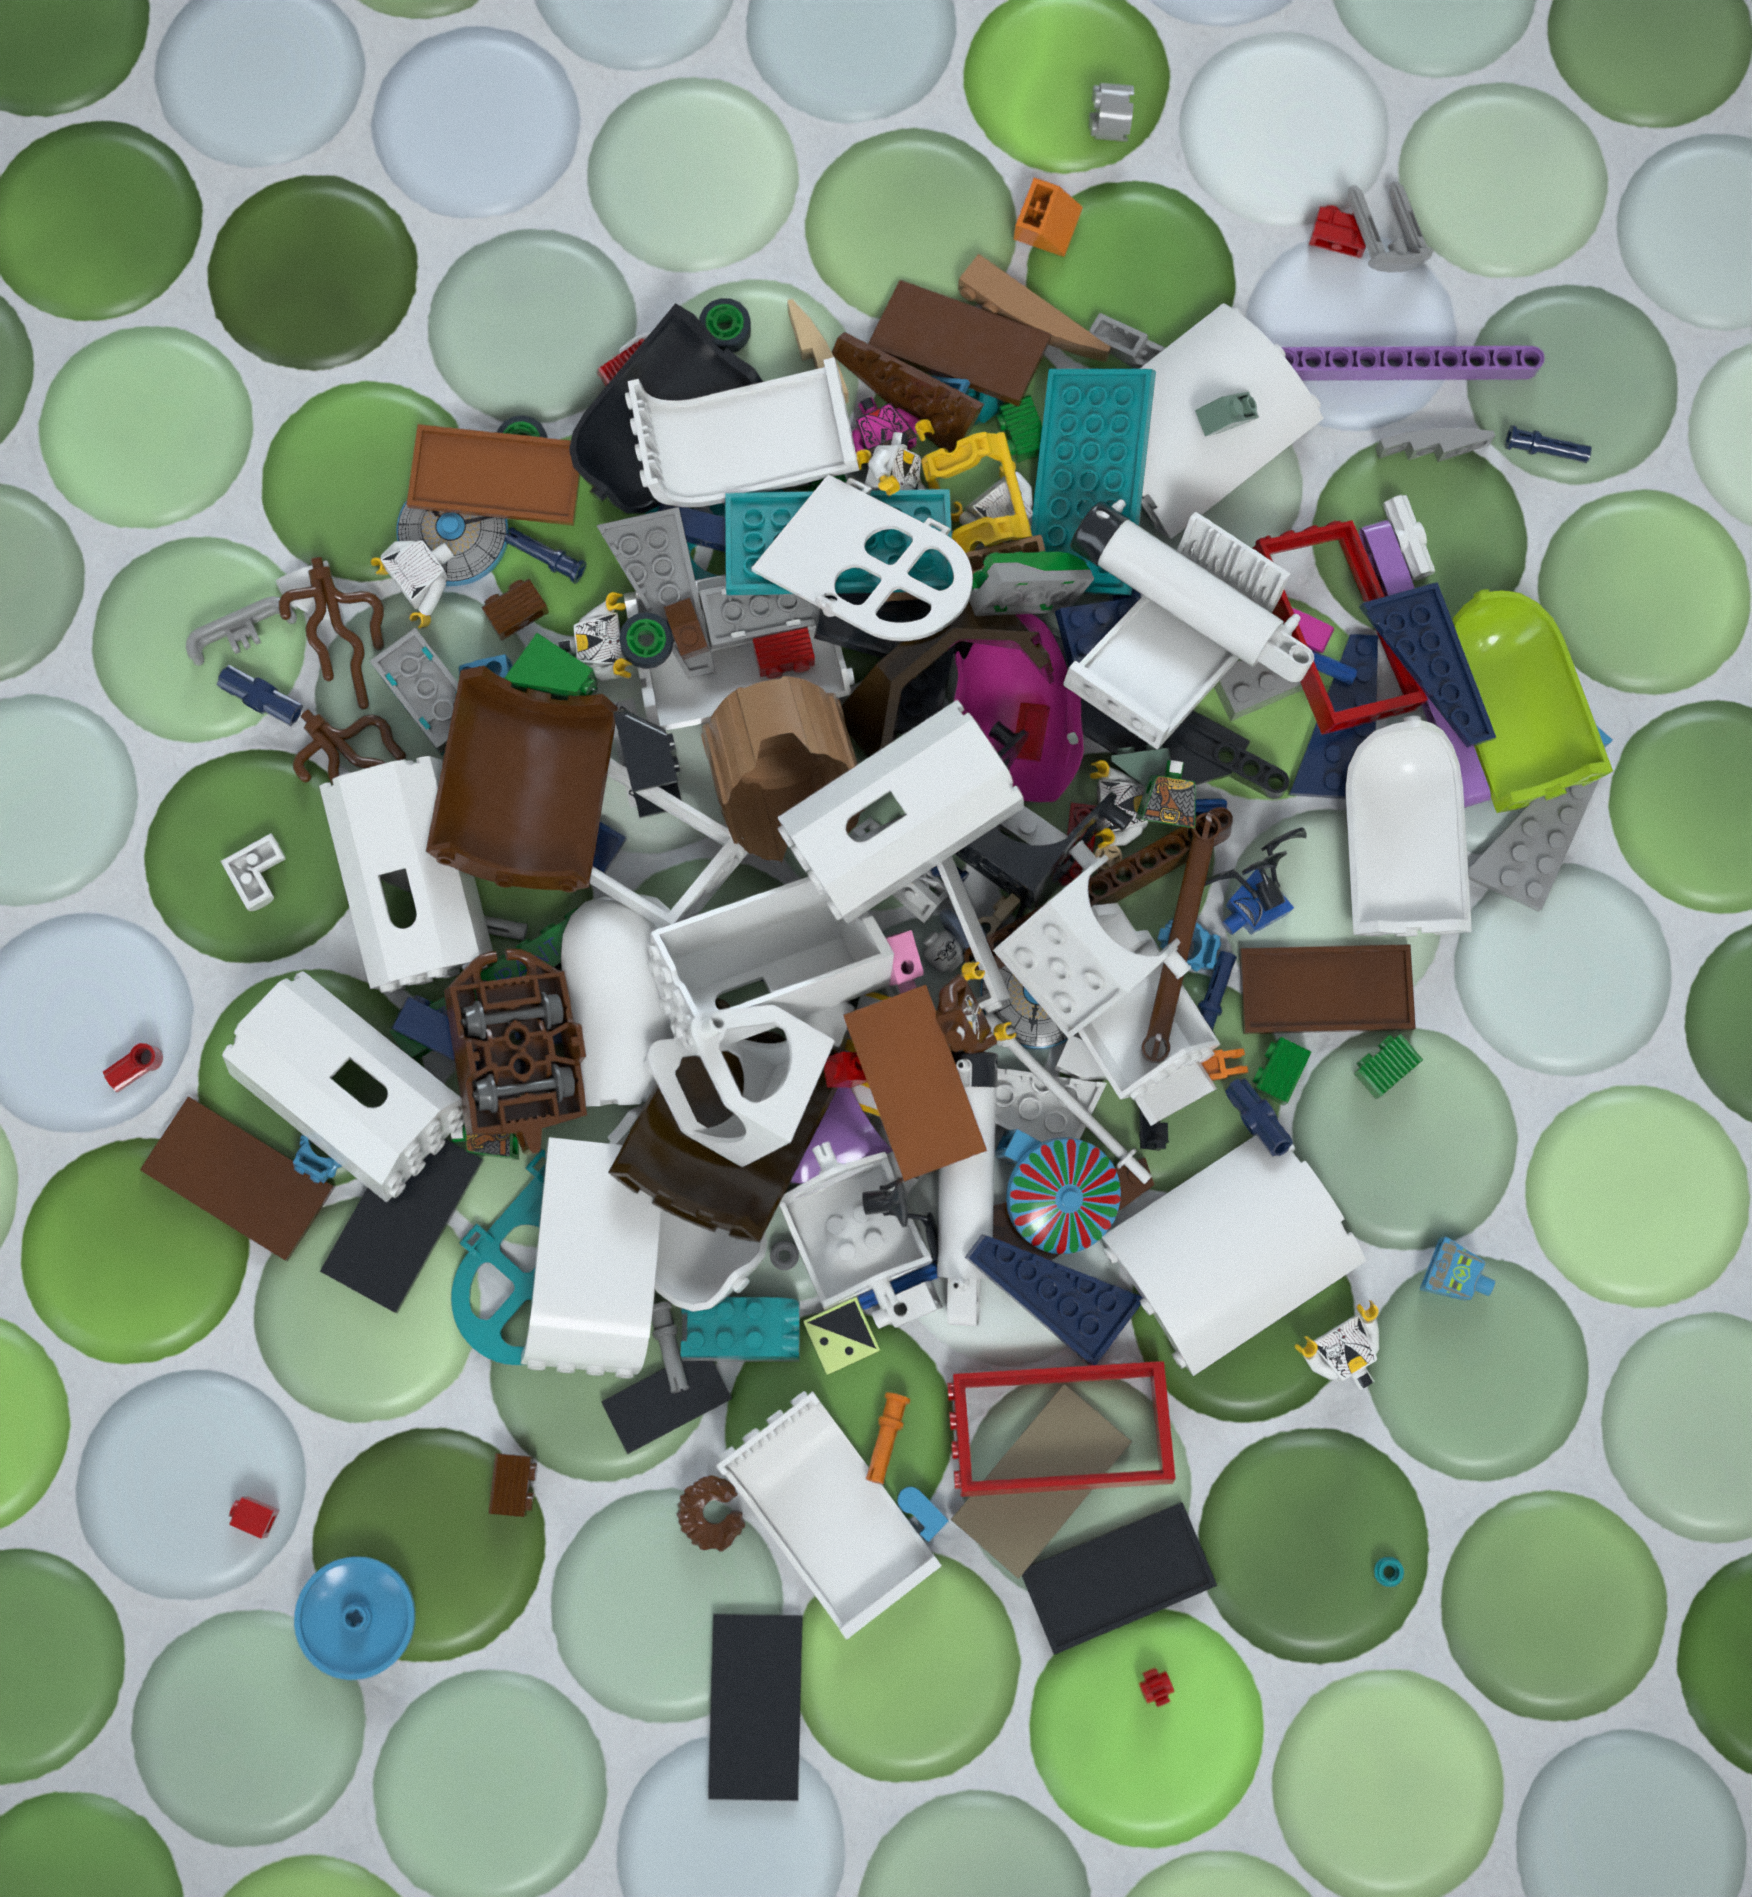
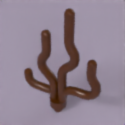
M322 557L312 558L313 569L308 571L311 586L286 591L278 602L280 616L283 620H289L291 618L290 603L292 601L314 597L315 611L307 622L306 638L309 645L318 654L324 680L330 682L334 679L330 655L326 645L317 635V628L325 616L327 603L334 631L353 647L354 653L350 662V670L357 703L360 709H367L369 701L361 668L365 657L364 645L353 631L344 626L338 602L341 604L367 602L372 606L373 614L370 620V634L376 650L384 648L381 632L384 606L381 600L369 591L351 593L339 591L333 583L330 567H324Z
M308 709L302 713L301 718L306 722L304 730L314 740L294 757L293 770L302 782H309L311 774L304 767V763L321 748L328 756V777L332 784V779L340 776V757L337 749L351 764L359 768L367 769L385 764L380 759L360 757L345 741L372 725L380 730L384 746L396 760H405L406 753L395 742L390 725L381 716L374 714L365 715L346 729H336L321 714L314 715Z

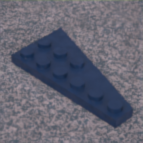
M1438 582L1364 602L1359 606L1360 610L1467 748L1492 741L1496 738Z
M1350 634L1339 662L1357 669L1358 672L1352 684H1347L1333 678L1327 694L1335 712L1377 702L1378 635ZM1376 721L1323 735L1316 722L1288 796L1346 799L1348 766L1357 747L1370 734L1376 731Z
M984 1234L979 1237L964 1257L1090 1366L1098 1364L1140 1307V1300L1143 1299L1138 1294L1126 1291Z

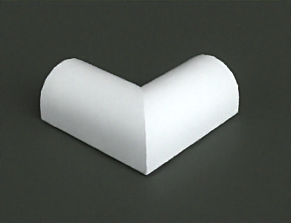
M270 833L221 861L248 911L261 909L273 901L274 896L261 873L286 860V857L280 845Z

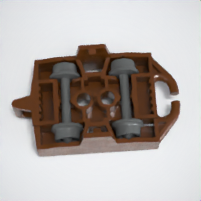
M505 949L506 960L522 962L527 969L526 975L484 982L480 977L481 970L487 964L497 962L496 951H489L480 954L472 960L453 983L444 990L459 1091L462 1098L461 1103L466 1135L515 1133L522 1152L525 1155L535 1154L541 1150L542 1128L587 1115L581 1063L586 1057L582 1026L573 1020L564 971L557 970L525 950ZM474 990H476L477 1001L475 1000ZM511 1030H515L520 1034L521 1042L519 1045H514L510 1042L509 1034ZM561 1032L565 1058L555 1054L553 1036ZM516 1059H520L525 1063L526 1069L523 1074H518L514 1070ZM475 1061H478V1062H479V1068H480V1069H478L477 1071H476Z

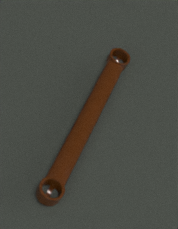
M1210 813L1198 815L1195 818V828H1191L1193 836L1167 944L1169 945L1177 938L1181 943L1177 946L1178 949L1176 951L1186 962L1190 952L1215 839L1221 831L1219 819ZM1206 819L1202 836H1200L1196 831V824L1200 820ZM1212 821L1216 827V832L1213 837L1207 838ZM1164 962L1147 1036L1141 1044V1054L1150 1063H1160L1170 1053L1169 1039L1184 978L1183 975L1177 979ZM1155 1038L1152 1055L1149 1057L1145 1051V1045L1149 1039ZM1162 1040L1165 1045V1053L1161 1058L1157 1059Z

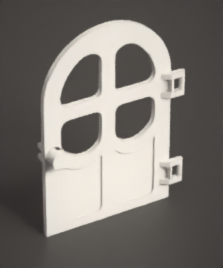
M829 474L751 568L752 572L822 608L824 615L828 617L837 616L875 637L892 641H911L925 638L949 626L965 609L973 586L972 569L969 559L963 549L947 536L951 530L949 527L931 518L922 523L870 496L869 493L872 488L851 477L844 483ZM854 485V486H856V487L862 489V491H860V490H858V489H856V488H854V487H852V486ZM931 526H934V527L940 529L941 531H938V530L932 528ZM885 529H896L910 536L913 542L895 564L888 565L870 556L865 551L866 541L873 534ZM928 549H935L942 553L952 567L954 581L946 590H935L908 575L910 569ZM861 568L881 579L880 584L861 605H853L841 599L835 592V583L838 576L847 569ZM897 589L904 590L931 605V611L926 617L913 622H888L876 616L880 607L891 593ZM825 596H835L837 601L835 599H827Z

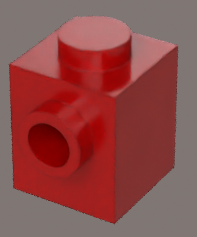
M840 1052L827 1058L824 1065L827 1087L853 1088L867 1083L857 1052Z

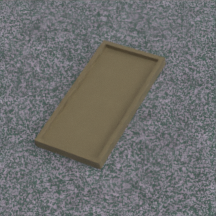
M1063 1384L983 1481L1107 1473L1132 1441L1068 1386ZM1093 1489L970 1496L951 1518V1521L1019 1579Z

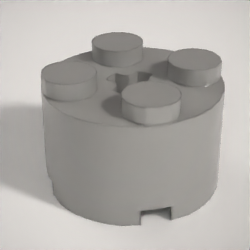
M1100 83L1099 86H1093L1092 102H1094L1095 113L1090 112L1089 116L1090 136L1100 140L1128 141L1127 134L1130 135L1134 104L1129 102L1130 95H1134L1133 85Z

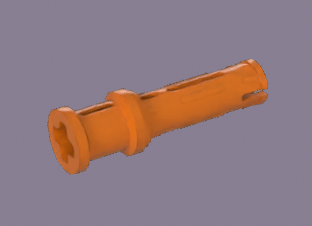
M890 1392L885 1393L887 1400L883 1415L878 1418V1425H880L879 1434L865 1478L867 1481L881 1485L884 1484L897 1432L901 1431L904 1425L902 1418L905 1407L910 1404L911 1400L905 1396Z

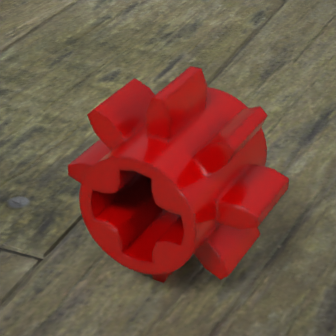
M1153 1668L1142 1673L1145 1680L1138 1684L1146 1703L1155 1702L1157 1707L1170 1703L1168 1695L1175 1691L1167 1672L1158 1673V1670Z

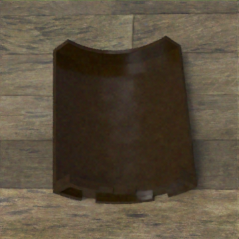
M716 999L715 1005L718 1010L730 1008L729 1003L725 1000ZM764 1031L744 1040L775 1044L787 1039H784L783 1036L776 1032ZM831 1049L828 1057L838 1054V1052H836V1050ZM723 1051L721 1054L742 1096L744 1091V1074L739 1057L729 1051ZM700 1055L682 1057L680 1065L675 1071V1076L696 1121L707 1128L724 1123L734 1112L724 1105ZM823 1067L791 1142L741 1167L685 1135L680 1130L656 1083L608 1173L632 1192L638 1194L641 1190L654 1198L652 1201L653 1205L686 1222L715 1232L717 1228L730 1231L728 1235L735 1239L760 1242L838 1088L827 1087Z

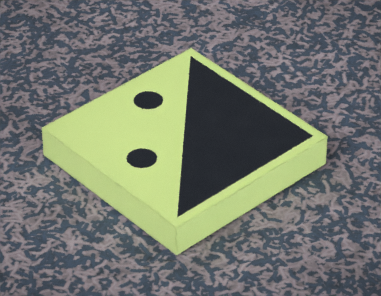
M856 1297L803 1321L827 1375L880 1351Z

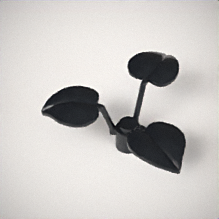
M1301 827L1291 830L1267 843L1261 850L1263 852L1267 849L1268 857L1264 858L1263 861L1251 864L1242 871V874L1246 875L1253 870L1259 869L1263 881L1255 885L1256 891L1234 869L1207 878L1205 886L1218 880L1235 878L1251 893L1253 899L1259 898L1265 912L1285 903L1286 901L1279 889L1281 886L1277 879L1276 868L1279 860L1288 853L1283 851L1273 854V851L1283 841L1293 838L1306 839L1307 832L1305 828ZM1264 868H1270L1272 879L1267 877Z
M898 1177L897 1180L887 1185L879 1186L880 1190L862 1193L865 1215L883 1213V1216H896L903 1228L907 1227L908 1218L922 1221L926 1227V1237L932 1253V1262H937L938 1228L932 1212H928L927 1216L908 1213L903 1184L906 1181L903 1180V1177Z

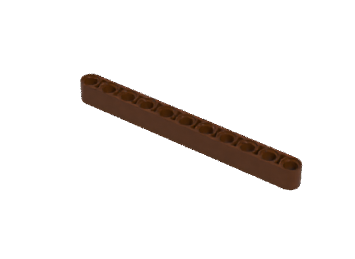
M1217 807L1207 812L1215 815L1220 822L1226 825L1221 827V831L1215 839L1214 847L1226 841L1232 831V813L1223 807ZM1202 819L1196 824V831L1200 836H1202L1206 819ZM1212 821L1207 838L1213 837L1216 832V827ZM1180 827L1088 880L1090 906L1116 903L1185 864L1191 845L1189 837L1193 836L1191 828ZM1168 849H1174L1178 853L1171 855L1166 853L1165 851ZM1148 862L1154 866L1152 868H1145L1142 864ZM1121 876H1126L1130 880L1127 882H1121L1117 878ZM1095 890H1103L1106 894L1097 896L1093 892ZM1044 905L985 937L998 969L1004 967L1005 964L993 950ZM970 947L964 953L965 963L975 959Z

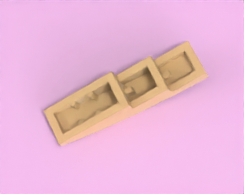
M793 299L787 300L788 314L802 361L813 358L816 369L825 367L824 360L834 358L827 342L812 320ZM837 363L845 403H848L849 392Z

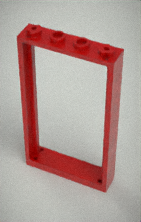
M1335 520L1319 528L1317 525H1313L1296 533L1294 530H1290L1274 538L1267 535L1256 540V545L1252 548L1272 561L1270 555L1338 540L1363 601L1368 602L1385 597L1353 520L1346 522ZM1283 590L1278 603L1272 611L1273 615L1283 621V625L1294 614L1285 590ZM1298 624L1291 636L1307 646ZM1378 632L1377 634L1403 695L1335 712L1313 660L1300 683L1322 735L1413 712L1428 701L1424 691Z
M1164 1361L953 1374V1383H947L948 1401L954 1400L955 1412H949L950 1430H956L957 1441H951L952 1459H958L959 1471H954L955 1489H960L961 1497L1173 1484L1176 1479ZM1151 1378L1159 1470L972 1481L965 1388Z

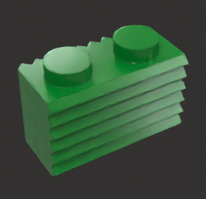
M1031 395L1024 397L1020 406L1011 403L999 405L998 415L995 416L1000 432L1005 430L1011 456H1015L1017 463L1039 456L1042 423Z
M1401 1034L1395 1038L1389 1035L1377 1045L1381 1049L1374 1056L1368 1053L1356 1063L1359 1069L1354 1072V1075L1375 1099L1385 1094L1423 1061L1422 1057Z
M1280 1037L1276 1043L1271 1041L1264 1054V1057L1268 1058L1264 1068L1258 1067L1252 1079V1082L1256 1084L1254 1090L1285 1106L1289 1102L1312 1052L1283 1037Z

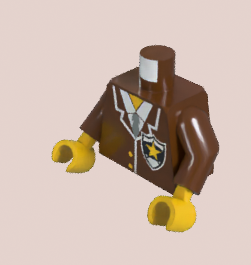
M980 962L964 963L962 975L957 974L939 992L936 1020L945 1036L946 1042L954 1052L960 1050L970 1054L984 1052L996 1045L997 1040L1005 1041L1016 1037V1033L1008 1035L1006 1033V1027L1012 1024L1011 1022L997 1024L993 1029V1033L991 1032V1027L967 983L969 979H982L984 977L985 970L975 971L976 966Z

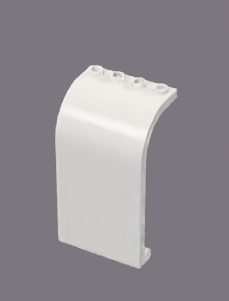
M835 358L825 359V367L689 400L668 401L657 399L645 392L639 379L628 381L629 392L625 393L629 410L633 409L634 418L630 419L633 434L638 435L639 444H635V450L638 460L643 461L644 470H640L643 487H648L654 498L663 504L676 507H702L725 502V493L770 492L825 479L828 474L837 476L858 471L859 466Z
M1197 512L1190 517L1182 540L1176 550L1270 613H1272L1290 576V573L1282 567L1276 565ZM1143 595L1080 663L1075 661L1069 667L1063 685L1158 750L1239 658Z
M550 1137L548 1139L545 1154L546 1166L533 1297L527 1339L521 1357V1364H527L528 1369L545 1370V1366L557 1367V1371L563 1373H574L575 1369L586 1370L588 1375L601 1376L604 1375V1372H614L616 1377L633 1378V1374L638 1375L643 1367L652 1319L661 1209L652 1204L654 1198L641 1190L638 1194L632 1192L608 1173L623 1145Z
M803 1391L790 1401L793 1405L786 1413H783L781 1409L766 1420L769 1426L761 1432L755 1428L742 1438L745 1442L744 1445L737 1450L731 1446L719 1455L718 1458L721 1462L716 1467L742 1495L847 1640L942 1565L881 1484L865 1480L869 1467L815 1394L812 1392L807 1395Z

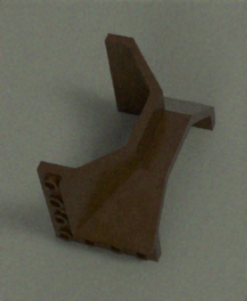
M968 601L963 612L949 626L925 638L903 641L874 666L841 706L848 734L868 758L894 742L897 738L899 706L903 688L958 641L1021 650L1047 682L1051 684L1054 681L1052 675L1054 669L1049 658L1050 655L1042 645L1039 632H1030L1015 614L975 616Z

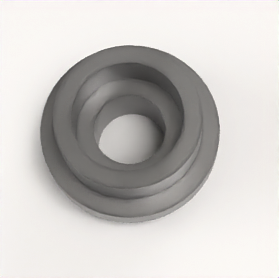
M781 1241L772 1247L770 1260L777 1269L789 1270L797 1264L799 1252L793 1243ZM783 1250L790 1253V1258L787 1261L779 1259V1253Z

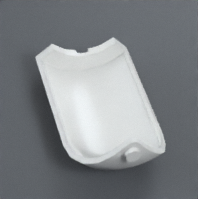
M1419 716L1403 718L1404 722L1391 724L1370 734L1357 747L1348 766L1346 806L1353 935L1379 937L1395 934V937L1418 936L1417 931L1420 930L1421 933H1435V935L1472 932L1464 793L1460 764L1452 743L1442 729L1433 723L1422 721Z
M638 894L667 913L670 912V909L658 898ZM611 896L599 897L584 902L571 915L562 940V971L565 972L573 1020L582 1026L586 1057L581 1063L586 1106H603L608 1104L632 1105L646 1102L657 1083L653 1074L649 1073L644 1067V1061L647 1060V1050L651 1044L658 1040L675 1038L671 1030L669 1016H664L660 1009V995L655 978L650 974L647 964L650 960L648 945L651 944V932L660 929V927Z
M645 1103L628 1111L617 1128L607 1137L611 1141L609 1144H624ZM661 1209L654 1289L677 1307L690 1311L710 1309L724 1300L733 1291L739 1293L749 1284L750 1280L748 1277L765 1257L767 1247L766 1235L764 1233L760 1242L735 1239L728 1235L730 1231L717 1228L715 1232L686 1222Z

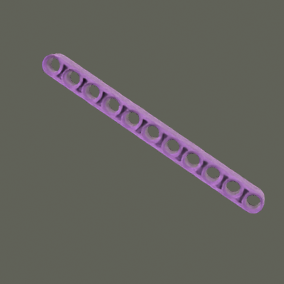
M1536 346L1282 347L1286 354L1285 358L1302 381L1527 380L1537 374L1545 360L1543 351ZM1524 359L1532 361L1534 366L1527 365ZM1387 360H1394L1397 362L1398 367L1389 365ZM1415 360L1423 361L1426 366H1418ZM1442 360L1450 361L1453 364V366L1449 367L1444 365ZM1470 360H1476L1480 366L1472 365ZM1497 360L1505 361L1507 366H1501ZM1305 361H1313L1317 367H1310ZM1333 361H1341L1344 367H1337ZM1360 361H1368L1371 364V367L1363 366L1360 363Z
M1385 520L1360 528V539L1384 596L1414 589L1415 587L1390 522ZM1428 698V701L1422 705L1427 722L1433 723L1445 732L1454 747L1460 764L1464 808L1490 800V789L1474 746L1469 748L1465 746Z

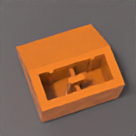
M1034 177L1015 225L1013 239L1065 257L1083 207L1060 186Z

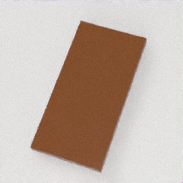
M418 424L406 505L408 508L574 526L581 475L572 465L569 452L571 440Z
M926 985L843 1015L904 1181L987 1151L949 1045L936 1020V1010Z

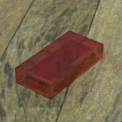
M1020 703L1015 733L1025 729L1029 732V736L1016 760L1041 761L1050 712L1049 706Z

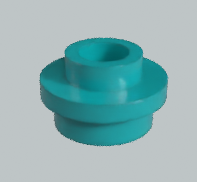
M1383 1557L1374 1566V1576L1381 1585L1394 1587L1402 1581L1404 1569L1397 1559ZM1387 1566L1393 1569L1391 1577H1385L1383 1573L1384 1568Z

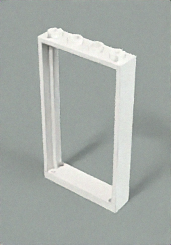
M610 758L607 776L632 790L627 768ZM654 787L636 793L722 844L723 848L669 913L593 866L590 884L660 928L697 916L748 852L740 844H734L729 829L663 789Z
M906 814L853 839V841H868L906 816ZM950 856L939 863L937 868L975 960L980 962L978 965L979 970H985L983 979L989 994L976 1000L981 1010L985 1009L986 1013H990L1002 1008L1001 1002L1009 999L1010 996L954 860ZM897 985L880 989L885 996L893 997L900 994Z

